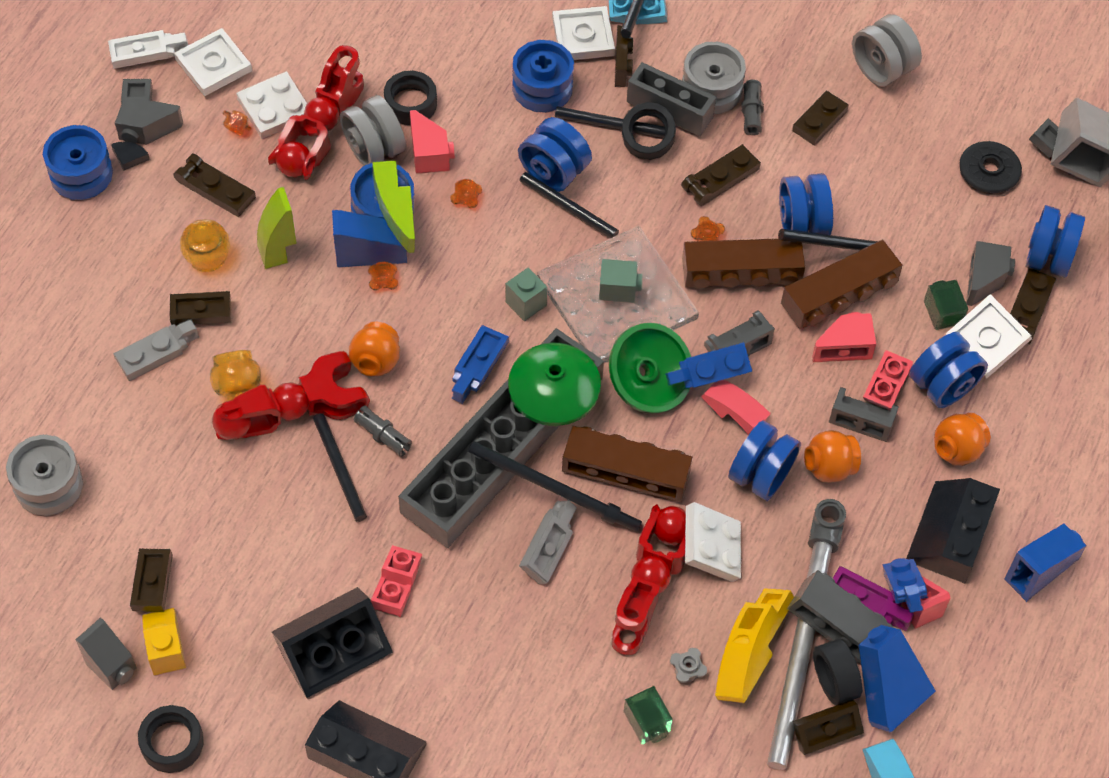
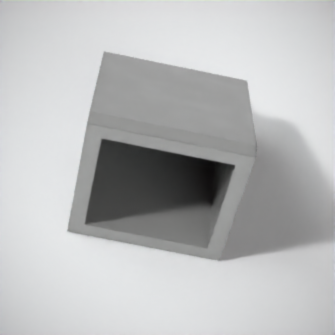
M1075 98L1062 111L1051 165L1098 187L1109 180V112L1079 98Z

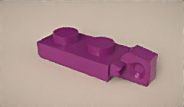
M839 566L833 576L837 585L848 593L856 595L862 604L873 612L884 616L892 626L907 631L913 620V612L910 613L909 610L901 607L902 603H895L891 591Z

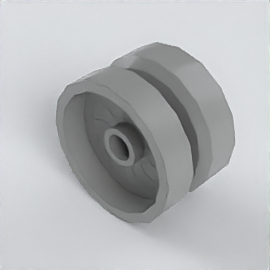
M888 14L882 17L872 26L865 27L853 36L852 49L857 65L863 74L878 86L886 87L896 81L901 75H906L916 69L921 63V46L912 28L895 14Z
M718 41L704 42L688 52L684 62L682 81L716 96L714 114H722L732 110L740 101L746 72L745 59L737 49L729 44Z
M375 95L365 100L362 104V109L352 106L341 112L340 123L345 138L354 155L363 166L375 161H383L384 155L393 158L405 152L406 140L401 125L392 108L380 95Z
M51 435L33 436L19 443L9 454L6 464L7 478L13 488L16 499L27 511L36 515H54L71 507L79 498L83 487L82 472L74 451L66 441Z

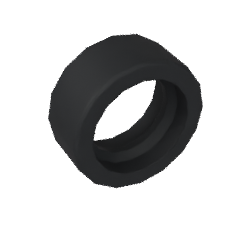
M414 70L402 71L393 75L386 82L384 99L392 108L400 124L411 125V110H416L428 119L434 115L437 108L436 85L429 76L422 72ZM407 89L419 90L427 95V99L417 106L407 107L394 101V97L399 92Z
M651 102L637 104L624 117L622 124L624 145L636 157L647 160L660 158L674 144L676 134L674 118L668 109L660 104ZM655 116L663 122L666 131L663 140L659 144L648 147L642 146L635 141L632 135V128L639 118Z
M836 639L816 646L813 651L814 666L821 687L828 699L834 705H840L860 698L863 692L862 679L856 660L847 644L841 639Z
M176 705L161 706L150 712L141 722L138 731V745L146 762L157 771L166 773L180 772L193 765L199 758L204 745L203 732L195 715L185 707ZM170 722L184 724L190 731L191 738L189 745L184 751L172 756H162L154 751L151 738L158 727Z

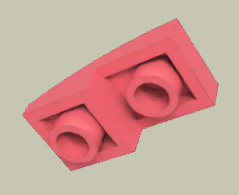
M885 350L863 399L891 411L914 361Z
M726 380L714 382L701 396L721 418L729 414L748 435L760 421H765L771 414L756 399Z
M392 545L382 567L381 578L371 598V603L375 610L401 617L420 566L421 553Z

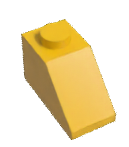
M170 608L164 610V612L142 615L147 656L153 675L186 668L175 609Z

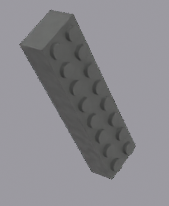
M555 328L541 343H563L580 349L593 360L599 371L600 379H603L604 360L559 329ZM556 371L550 372V374H552V375H559V374H560L559 372H556ZM507 380L398 496L400 513L446 548H449L515 476V474L469 453L468 449L472 441L525 465L559 426L542 425L522 415L510 398Z

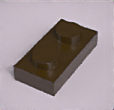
M617 25L615 87H626V76H632L633 59H627L628 54H633V37L623 38L620 34L623 27L621 25Z
M826 90L793 124L792 131L815 146L848 112L849 104Z
M230 291L170 294L171 325L175 324L177 326L188 320H191L194 325L231 323Z
M139 548L130 601L132 611L164 612L173 558L171 549Z
M854 700L793 721L799 750L804 755L864 733L858 704Z

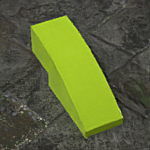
M396 161L372 162L375 194L387 225L407 252L415 253L410 186L398 187Z
M284 187L278 188L263 210L258 224L257 246L265 269L288 263L285 247L297 244L292 209Z

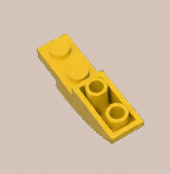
M764 588L756 603L745 602L731 630L722 657L715 693L718 700L745 703L773 655L768 645L789 611L787 608L794 598L791 590Z

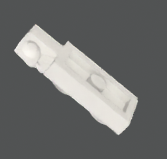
M163 30L108 41L114 69L174 57L175 52L188 46L185 32L171 35V33H164Z

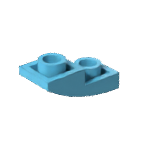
M609 0L610 20L624 23L633 0ZM644 0L636 24L667 22L666 0Z
M894 739L862 749L871 778H914L905 757Z

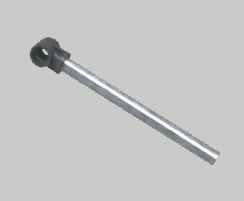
M822 500L815 508L808 545L813 551L807 578L817 570L827 574L831 553H835L839 549L846 510L837 500ZM831 517L836 522L828 523L824 521L822 518ZM798 618L767 761L769 767L777 770H785L787 768L795 730L793 721L797 720L815 630L800 618Z

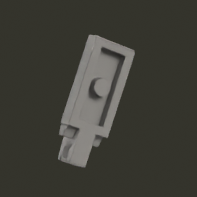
M191 320L177 326L173 324L113 354L125 376L131 381L182 355V351L188 347L187 343L199 338L197 328Z
M570 500L557 501L554 507L548 510L519 565L538 584H547L573 534L569 522L577 507Z

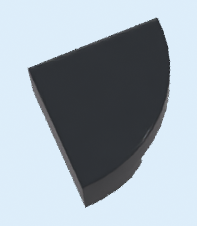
M125 141L111 144L112 151L123 171L150 160L148 152L136 143Z

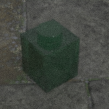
M957 279L947 282L940 280L932 285H928L924 303L934 329L939 330L955 326L968 312V306Z
M655 686L625 699L623 712L641 744L649 741L656 743L669 735L673 718Z

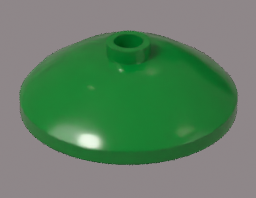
M657 323L635 325L624 331L617 338L611 349L609 373L612 384L621 399L630 407L640 412L653 414L668 411L683 401L690 388L685 387L684 381L668 386L665 374L680 370L679 362L691 357V354L682 338L670 328ZM640 366L645 370L644 376L640 374Z
M545 343L528 349L517 358L509 373L508 389L514 406L526 418L542 425L562 426L582 419L594 408L600 395L601 379L593 360L580 349L563 343ZM556 371V372H559L560 374H559V375H552V374H550V372Z

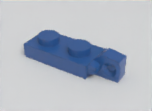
M484 325L480 327L454 369L452 381L456 384L452 389L453 400L463 404L471 390L477 392L482 387L508 345L509 336Z
M743 342L686 358L684 361L679 362L680 370L669 372L665 375L668 386L684 381L686 388H695L752 372L745 343Z
M899 558L891 563L882 564L884 577L895 603L906 602L910 613L922 611L921 599L928 598L927 588L914 559Z

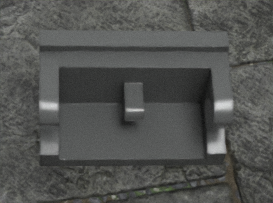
M757 310L752 313L753 317L741 325L719 336L714 334L707 336L708 340L704 342V346L708 352L744 342L747 354L750 356L772 344L775 328Z
M840 387L831 411L829 423L887 442L899 406L893 405L890 411L845 396L846 388Z

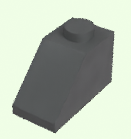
M128 96L124 97L115 121L119 140L145 145L181 128L183 125L180 106Z
M976 241L971 256L966 305L973 306L1004 286L1007 276L1013 275L1015 259L1011 258V246Z
M101 617L75 639L86 665L112 690L119 684H125L133 676L134 670L137 669L131 653Z

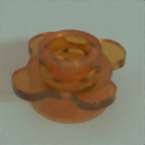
M233 110L232 113L223 111L222 114L226 116L223 122L225 128L238 135H243L245 130L251 131L252 127L248 125V117L236 110Z
M471 179L459 180L455 183V192L450 196V200L455 205L460 203L467 205L469 208H474L478 205L477 198L482 193V186L476 184Z
M703 216L699 218L698 226L691 230V237L697 241H718L719 235L725 232V227L723 224H716L709 217Z
M378 262L371 265L368 269V273L371 275L369 287L374 291L380 288L395 289L398 286V280L395 279L396 265L388 262Z

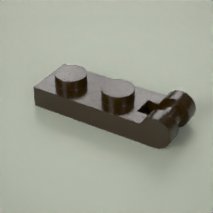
M742 144L695 175H688L682 181L681 187L686 192H691L694 195V200L700 206H703L758 171L761 162Z
M194 153L186 159L187 164L184 167H179L173 173L174 178L180 184L237 217L256 198L254 190L205 163L202 158ZM194 172L200 174L197 178L192 176Z
M1028 268L1010 315L1018 323L1028 326L1027 328L1022 327L1033 339L1056 278Z

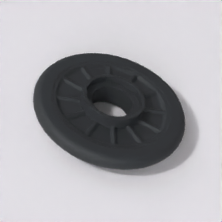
M982 141L969 146L961 155L959 162L960 172L965 181L973 188L986 193L1008 191L1018 183L1022 173L1021 162L1015 152L1009 147L993 141ZM993 163L997 166L998 170L988 171L984 168L983 164Z

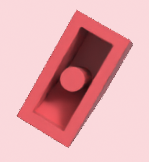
M411 110L410 124L415 172L450 171L449 159H455L453 142H448L447 131L416 110Z
M851 312L841 315L816 341L812 355L813 362L872 359L876 347V339L871 313Z

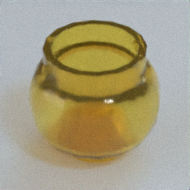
M196 220L190 223L182 232L180 238L181 253L186 261L198 271H214L225 263L230 249L229 235L224 227L214 220Z
M250 350L226 352L212 357L214 366L210 370V382L218 396L227 397V401H231L236 396L261 385L260 367L252 359Z

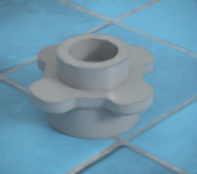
M690 648L688 652L682 654L674 653L670 658L671 665L675 666L676 678L681 683L694 681L698 677L702 678L707 673V667L702 664L700 660L701 652L697 648ZM690 663L692 666L688 668L685 664Z

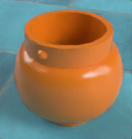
M376 321L366 324L363 329L354 335L350 342L349 358L352 365L364 375L383 376L392 371L399 360L400 346L398 333L386 323Z
M969 412L966 414H953L943 419L934 434L935 449L938 455L952 465L965 466L979 459L991 439L990 430L986 422L979 415Z
M824 431L815 435L810 441L809 446L805 448L804 462L806 468L820 481L825 483L838 482L846 479L848 475H854L859 471L861 450L854 436L844 435L839 431Z

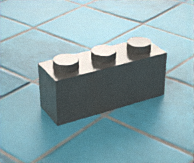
M641 62L628 81V103L634 106L646 102L658 103L668 109L674 118L675 125L700 137L714 117L716 96L648 64Z
M819 570L804 580L787 608L829 641L836 639L844 641L851 650L855 660L860 664L859 644L868 637V633L880 625L894 628L887 622L884 616L870 610L861 603V600L856 595L845 591L835 583L832 577L821 573Z

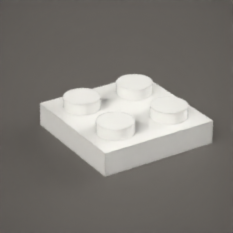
M607 6L552 11L556 42L562 44L570 51L573 60L615 56Z
M222 28L174 53L175 60L204 96L252 72L251 63Z
M287 71L236 93L237 100L261 139L282 131L291 116L304 114L307 104Z
M991 294L946 333L947 335L952 332H960L971 346L969 352L977 351L987 361L989 366L984 375L986 378L1032 340L1031 335Z
M695 502L687 505L685 564L730 582L741 579V521Z

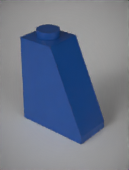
M332 210L337 267L407 263V250L397 240L384 218L342 210Z
M1063 523L1020 549L1016 553L1004 580L1027 602L1078 561L1087 545L1076 531L1071 530Z
M880 625L872 629L868 633V637L859 644L869 723L872 727L892 732L934 694L936 690L901 629Z

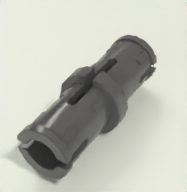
M753 79L747 80V83L743 85L744 101L741 106V111L744 114V132L748 135H758L759 132H762L761 114L764 111V104L761 101V82Z
M367 406L360 408L364 412L363 414L359 411L355 414L354 422L370 432L376 442H383L400 457L406 454L403 449L406 451L410 450L412 440L406 438L393 428V423L388 419H381Z

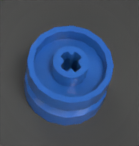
M536 40L528 42L519 48L513 57L512 92L516 101L526 109L545 113L555 111L557 106L563 107L567 104L573 91L574 60L570 51L562 44L552 40Z
M555 117L545 119L536 128L534 134L529 135L518 148V156L525 170L558 192L564 191L574 181L576 175L581 174L592 161L590 147L580 132L571 124Z
M86 125L67 126L54 132L45 142L42 155L52 187L61 196L72 200H85L97 196L107 188L112 180L113 168L104 137L96 129Z
M372 163L355 173L350 184L351 212L384 218L375 194ZM397 165L398 187L410 186L414 214V183L409 173L400 165Z
M824 173L809 174L804 183L799 176L783 177L779 187V205L783 229L831 235L833 229V202L827 176Z
M1045 205L1039 222L1035 224L1028 248L1030 250L1025 267L1040 271L1044 268L1050 254L1053 255L1050 263L1051 274L1066 278L1079 244L1085 216L1070 212L1066 216L1062 228H1058L1061 217L1060 209Z
M952 332L934 342L920 355L910 369V378L920 389L928 388L927 396L937 408L948 407L964 397L982 379L989 366L987 361L977 351L969 352L971 346L960 332Z
M762 420L753 428L739 449L729 470L728 478L742 487L753 481L752 492L768 501L777 492L790 472L799 454L801 442L788 434L777 440V428Z

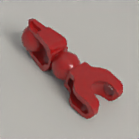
M342 45L333 51L324 66L320 83L315 90L316 98L311 99L306 104L304 114L291 116L278 138L279 144L269 155L268 163L269 165L276 164L285 176L293 178L303 176L305 180L311 177L314 168L320 165L331 149L328 131L337 125L341 112L354 105L363 91L364 79L363 75L357 71L360 60L358 51L355 48ZM345 56H350L352 59L345 68L341 67L339 60ZM300 135L317 136L311 151L302 143L295 142Z
M339 351L319 357L313 363L311 371L299 377V384L293 382L283 383L276 387L273 392L266 385H259L236 396L231 401L220 404L213 413L212 424L218 439L248 438L273 433L277 430L278 425H281V419L286 421L297 420L306 411L309 416L323 413L332 419H346L354 416L358 411L361 413V407H368L370 398L362 387L343 388L335 383L347 376L352 366L349 355L344 351Z
M658 504L653 506L650 517L639 537L636 552L637 563L632 568L631 581L624 590L618 604L615 616L616 625L612 634L611 645L620 654L634 655L640 649L658 603L659 594L663 593L669 586L671 574L676 575L683 568L685 563L686 511L680 507L668 506L660 509ZM655 533L657 539L666 545L676 546L680 544L677 552H668L667 555H664L661 551H653V546L650 544L653 534ZM624 630H630L634 632L636 639L631 643H623L620 640V636Z

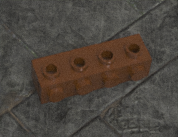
M779 238L684 242L682 262L685 287L697 289L712 286L732 288L740 285L761 287L768 284L788 286L804 276L805 261L802 243L779 240Z
M882 239L784 287L781 304L799 329L809 325L815 326L825 317L833 313L839 314L845 311L849 305L859 300L861 302L866 301L875 292L883 288L887 290L895 286L899 281L903 265Z
M572 425L562 457V472L682 502L693 456L686 455L680 450L658 448L649 442L639 443L627 440L618 434L608 435L600 433L591 427Z

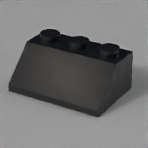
M972 478L935 481L906 559H914L917 566L965 584L973 567L1000 489Z
M358 587L272 631L287 666L306 698L393 653L369 597Z
M339 700L321 715L305 743V749L308 759L347 778H408L427 743L410 733Z

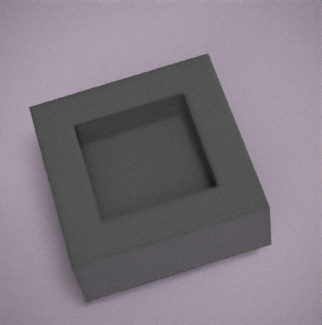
M123 79L121 104L125 96L152 101V80Z
M1048 118L1032 134L1029 140L1050 158L1053 155L1059 127Z

